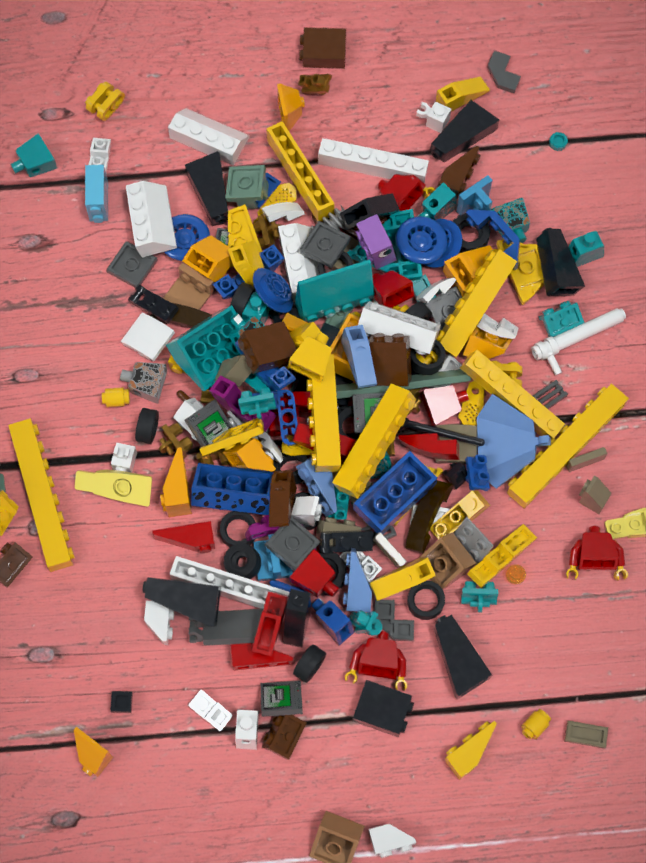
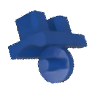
M475 455V457H467L465 459L467 468L466 482L469 483V489L488 491L490 489V478L487 472L486 456Z

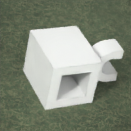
M436 101L432 108H430L427 103L422 102L421 108L425 111L417 110L416 116L427 118L426 127L441 133L450 120L451 108Z
M116 443L111 461L112 469L132 473L137 456L136 447Z

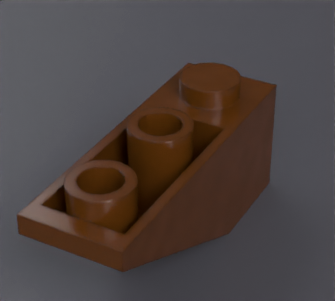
M475 146L445 169L438 187L444 182L455 193L456 199H458L459 194L464 192L467 184H465L466 180H470L473 175V165H477L481 157L478 154L480 147Z
M293 470L273 471L270 487L269 527H283L290 524L297 490Z

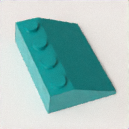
M370 259L298 281L295 305L301 320L308 323L315 322L318 318L324 316L326 318L332 317L337 312H348L356 306L360 305L363 307L369 301L372 302L374 287Z
M232 305L219 310L166 344L175 362L202 391H206L214 385L222 361L240 355L229 338V334L235 329L229 321L236 314Z

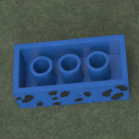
M409 451L354 502L353 510L377 534L381 533L383 535L436 485L437 477Z
M198 463L192 485L191 506L269 515L270 487L273 472Z

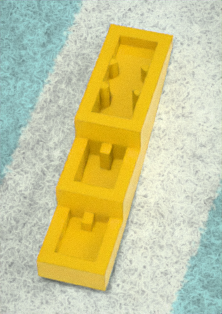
M524 524L501 541L467 575L482 588L517 558L537 537Z

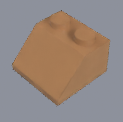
M453 532L440 537L419 557L429 558L436 575L430 579L443 590L477 564Z
M326 811L309 857L324 863H351L365 826Z

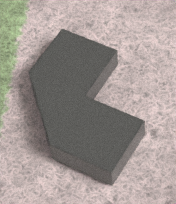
M494 50L487 68L498 88L515 93L521 76L505 71L511 56Z
M375 599V612L378 613L377 619L381 621L382 629L389 634L390 638L393 641H414V620H394L395 600L376 601Z

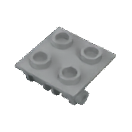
M468 517L464 519L454 533L477 564L489 554L494 546Z

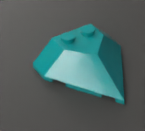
M413 209L397 211L382 224L392 243L396 261L378 270L385 273L395 271L410 280L423 278L422 264L405 258L399 251L396 243L397 231L403 222L414 217ZM360 243L353 250L347 252L353 260L358 262L367 260L366 253L361 248Z

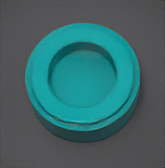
M553 133L550 137L549 145L555 151H562L567 146L568 138L564 133Z

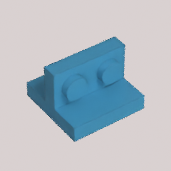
M489 175L459 194L456 210L459 215H463L468 210L491 211L493 201L489 196L493 180Z
M269 534V535H268L269 539H270L274 534ZM268 540L253 542L254 549L257 550L261 557V568L257 574L258 582L290 578L294 571L265 546Z

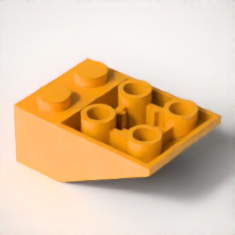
M490 245L460 253L444 262V274L447 278L456 279L452 286H457L462 297L466 293V286L475 279L477 269L484 265L487 253L493 250Z

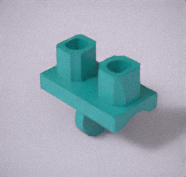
M269 387L261 388L259 390L260 395L253 396L251 391L241 393V398L238 400L242 415L257 414V418L262 419L261 413L276 409L274 394L271 393Z
M334 485L337 512L327 517L344 520L347 519L350 495L339 491Z
M466 581L464 588H462L461 604H470V607H477V612L482 613L483 607L497 605L498 589H495L494 582H488L481 589L476 588L475 582Z
M359 610L357 613L352 612L349 619L352 626L355 627V633H368L375 636L382 631V623L377 619L378 613L374 611L366 613Z

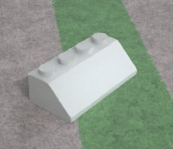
M187 108L177 112L168 126L170 139L207 155L218 151L220 160L233 166L250 135Z
M147 181L126 185L135 247L141 257L176 249L177 244L166 185Z
M298 223L278 226L279 240L293 302L296 299L298 281L319 275V262L300 253V248L313 229Z
M371 301L364 306L358 325H363L367 336L376 333H383L386 336L401 333L404 336H410V348L423 355L431 353L441 327L440 324Z

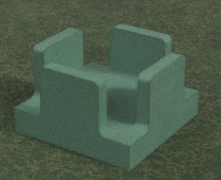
M265 165L229 167L225 197L227 202H237L238 206L245 204L247 209H255L258 205L256 201L267 199L269 183L265 177Z

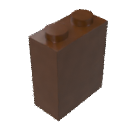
M304 27V34H300V45H303V50L299 52V60L303 61V68L345 69L346 29Z
M284 321L244 331L238 339L239 348L243 351L246 363L251 368L253 374L288 365L290 357L297 350Z
M383 333L371 335L369 346L377 385L375 386H390V384L409 386L412 380L410 336H404L401 333L393 334L392 336H386Z

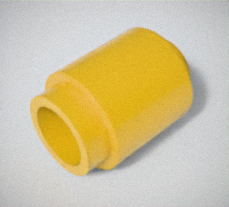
M124 387L106 388L105 392L102 393V404H106V407H122L125 404H130L129 389H124Z
M538 709L537 712L534 711L521 725L524 736L530 740L532 738L537 740L549 726L550 716L541 709Z

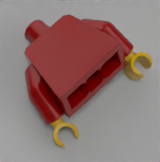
M395 174L389 181L382 179L378 183L380 195L393 193L399 211L409 210L422 195L426 199L429 196L428 193L431 194L435 191L433 187H425L426 184L414 175L402 176Z
M599 526L589 527V532L583 533L582 539L577 540L571 548L569 558L570 569L566 573L567 579L570 571L575 572V580L577 579L578 571L576 566L579 569L616 570L618 568L614 573V578L617 581L619 580V572L623 573V579L628 577V572L623 568L625 566L624 549L616 540H613L610 533L601 532Z
M381 631L377 638L369 637L366 643L361 644L353 652L349 666L351 669L350 672L346 673L345 680L348 681V676L353 674L355 676L353 684H355L358 680L356 670H358V674L396 680L397 676L398 680L394 684L395 690H398V683L402 682L405 691L407 683L404 681V677H406L407 661L402 651L397 648V643L393 640H388L389 634Z

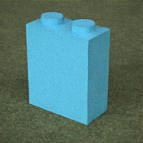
M85 165V206L90 222L102 223L103 221H108V179L104 165Z

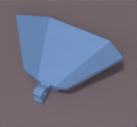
M494 394L490 396L477 416V438L484 439L485 441L483 446H478V455L486 456L487 472L490 478L489 483L496 489L535 460L536 446H551L549 435L536 437L534 421Z

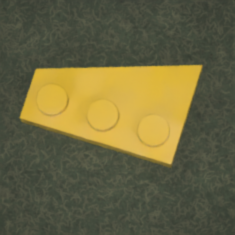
M244 204L229 210L228 246L232 248L255 240L258 251L261 253L262 248L246 205Z

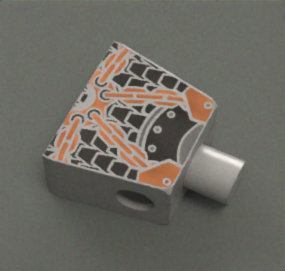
M136 362L133 372L122 370L120 380L129 382L130 393L158 404L168 372L166 364Z

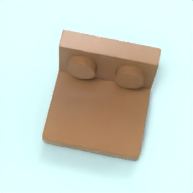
M182 262L178 268L179 278L163 298L171 303L200 310L215 291L213 281Z

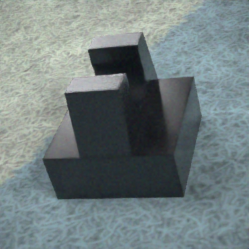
M460 462L457 464L452 463V469L449 472L446 470L442 472L446 480L454 485V489L459 488L466 481L467 470Z
M112 691L111 713H132L133 692Z

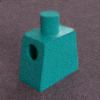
M39 133L16 149L19 160L10 164L15 174L25 169L29 177L57 169L55 159Z
M597 231L574 238L568 246L577 267L604 257V244Z
M253 292L242 313V318L244 320L250 316H255L265 324L269 317V311L272 309L260 299L256 292Z

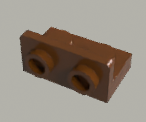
M7 542L0 550L2 553L0 555V583L7 588L33 558L16 542H11L10 544Z
M294 715L274 716L272 719L273 725L263 738L262 748L289 760L306 726V722Z

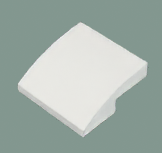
M141 313L123 337L121 343L137 351L140 356L154 362L175 331L155 318Z

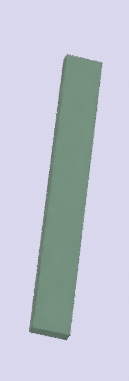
M461 369L441 371L433 375L418 374L412 375L409 386L399 387L407 390L471 381V377ZM356 383L336 385L337 399L352 397L353 394L385 393L389 386H370L358 389Z

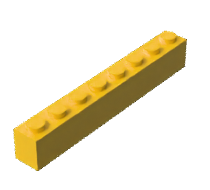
M612 383L608 388L604 386L597 394L599 397L595 401L591 399L584 407L586 410L582 414L578 412L572 419L573 423L570 426L566 425L559 432L561 435L557 439L551 440V446H547L548 449L544 453L540 451L535 457V462L531 466L528 464L521 471L522 475L518 479L516 477L513 478L508 484L507 494L525 509L567 466L569 460L573 459L626 405L629 398Z
M31 418L8 425L47 567L50 572L73 566L72 559L75 558L72 547L68 548L67 541L70 538L67 529L63 530L62 523L65 522L62 511L58 512L57 505L60 502L57 493L53 494L52 487H55L52 476H48L47 470L50 469L47 458L43 459L42 452H45L42 441H38L37 435H40L37 423L33 424Z

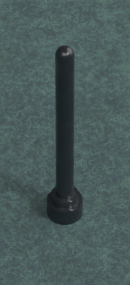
M405 418L403 426L399 429L411 428L430 434L437 433L438 436L478 446L485 444L484 439L410 421L409 418Z

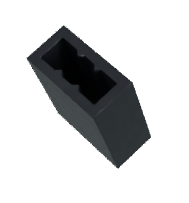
M393 193L365 198L341 212L340 216L346 230L357 228V223L376 214L381 221L399 211V207Z
M366 680L353 716V722L399 738L400 732L405 733L408 724L407 721H404L406 714H411L414 702H411L412 696Z

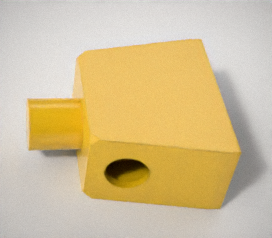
M319 333L315 340L306 337L290 357L288 368L321 383L332 350L331 347L326 345L329 337L323 333Z

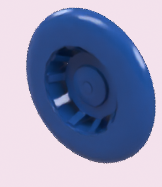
M180 214L172 217L174 232L177 231L175 233L177 248L164 252L169 257L182 261L193 244L210 236L207 225L194 215Z
M418 216L406 220L401 224L396 234V243L401 254L408 260L418 264H428L437 261L443 256L447 248L448 241L445 230L438 222L428 217Z
M447 219L435 220L448 234L447 241L449 240V242L447 243L446 251L437 261L424 264L425 266L433 268L442 267L446 260L458 255L461 250L462 233L454 222Z
M266 268L257 269L253 274V284L260 299L276 312H289L293 307V299L288 283L276 272Z

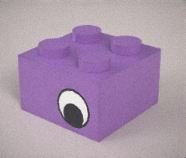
M377 214L357 223L358 231H356L360 246L364 249L367 260L370 259L371 264H374L376 270L396 261L392 243Z

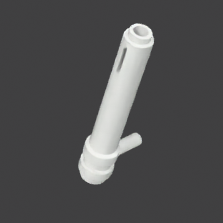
M616 308L555 337L550 336L544 339V342L539 341L531 347L532 354L537 361L547 359L554 374L558 375L562 371L554 355L564 348L623 322L626 319V314L623 309Z

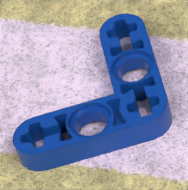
M285 389L271 391L274 394L276 409H278L282 440L285 445L294 446L297 443L289 442L288 439H285V436H288V429H283L284 426L291 427L295 425V428H291L292 434H295L298 421L294 395L290 390ZM253 393L252 395L257 396L260 395V393ZM284 394H287L288 397H291V399L288 400V406H293V409H284L281 411V407L285 408L284 401H280V399L284 397ZM291 413L294 419L292 422L286 423L283 421V415Z

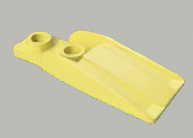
M78 470L76 472V490L93 492V494L146 507L150 505L151 476L119 470H99L95 473Z
M646 508L629 512L623 518L605 521L606 532L610 533L613 539L646 537Z

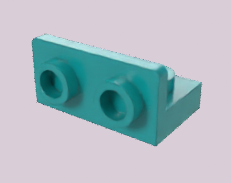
M570 300L559 304V308L546 309L542 311V315L538 316L539 320H543L549 337L557 336L584 323L576 302L570 303Z

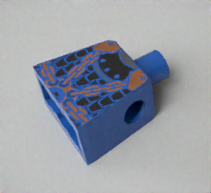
M319 598L312 604L319 624L339 646L354 634L351 620L331 600L324 603Z

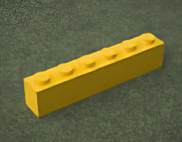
M283 121L266 128L269 145L316 220L323 221V217L329 218L328 213L334 215L335 203Z
M493 249L487 253L484 265L477 269L475 279L466 286V293L463 298L456 302V309L452 314L448 315L444 322V328L438 332L436 340L443 345L445 352L453 357L458 356L517 263L516 260L500 249Z
M480 351L472 352L460 366L462 371L491 395L494 394L532 419L535 432L539 436L549 435L551 439H554L565 425L564 422Z
M330 354L322 382L319 383L311 378L307 380V391H310L311 398H308V410L312 412V416H309V428H313V435H310V446L314 447V454H311V464L315 466V472H338L341 467L334 354Z
M390 384L332 482L339 491L357 499L364 492L366 484L375 474L376 467L385 457L389 445L395 440L398 430L403 426L405 418L415 405L416 399L409 390Z

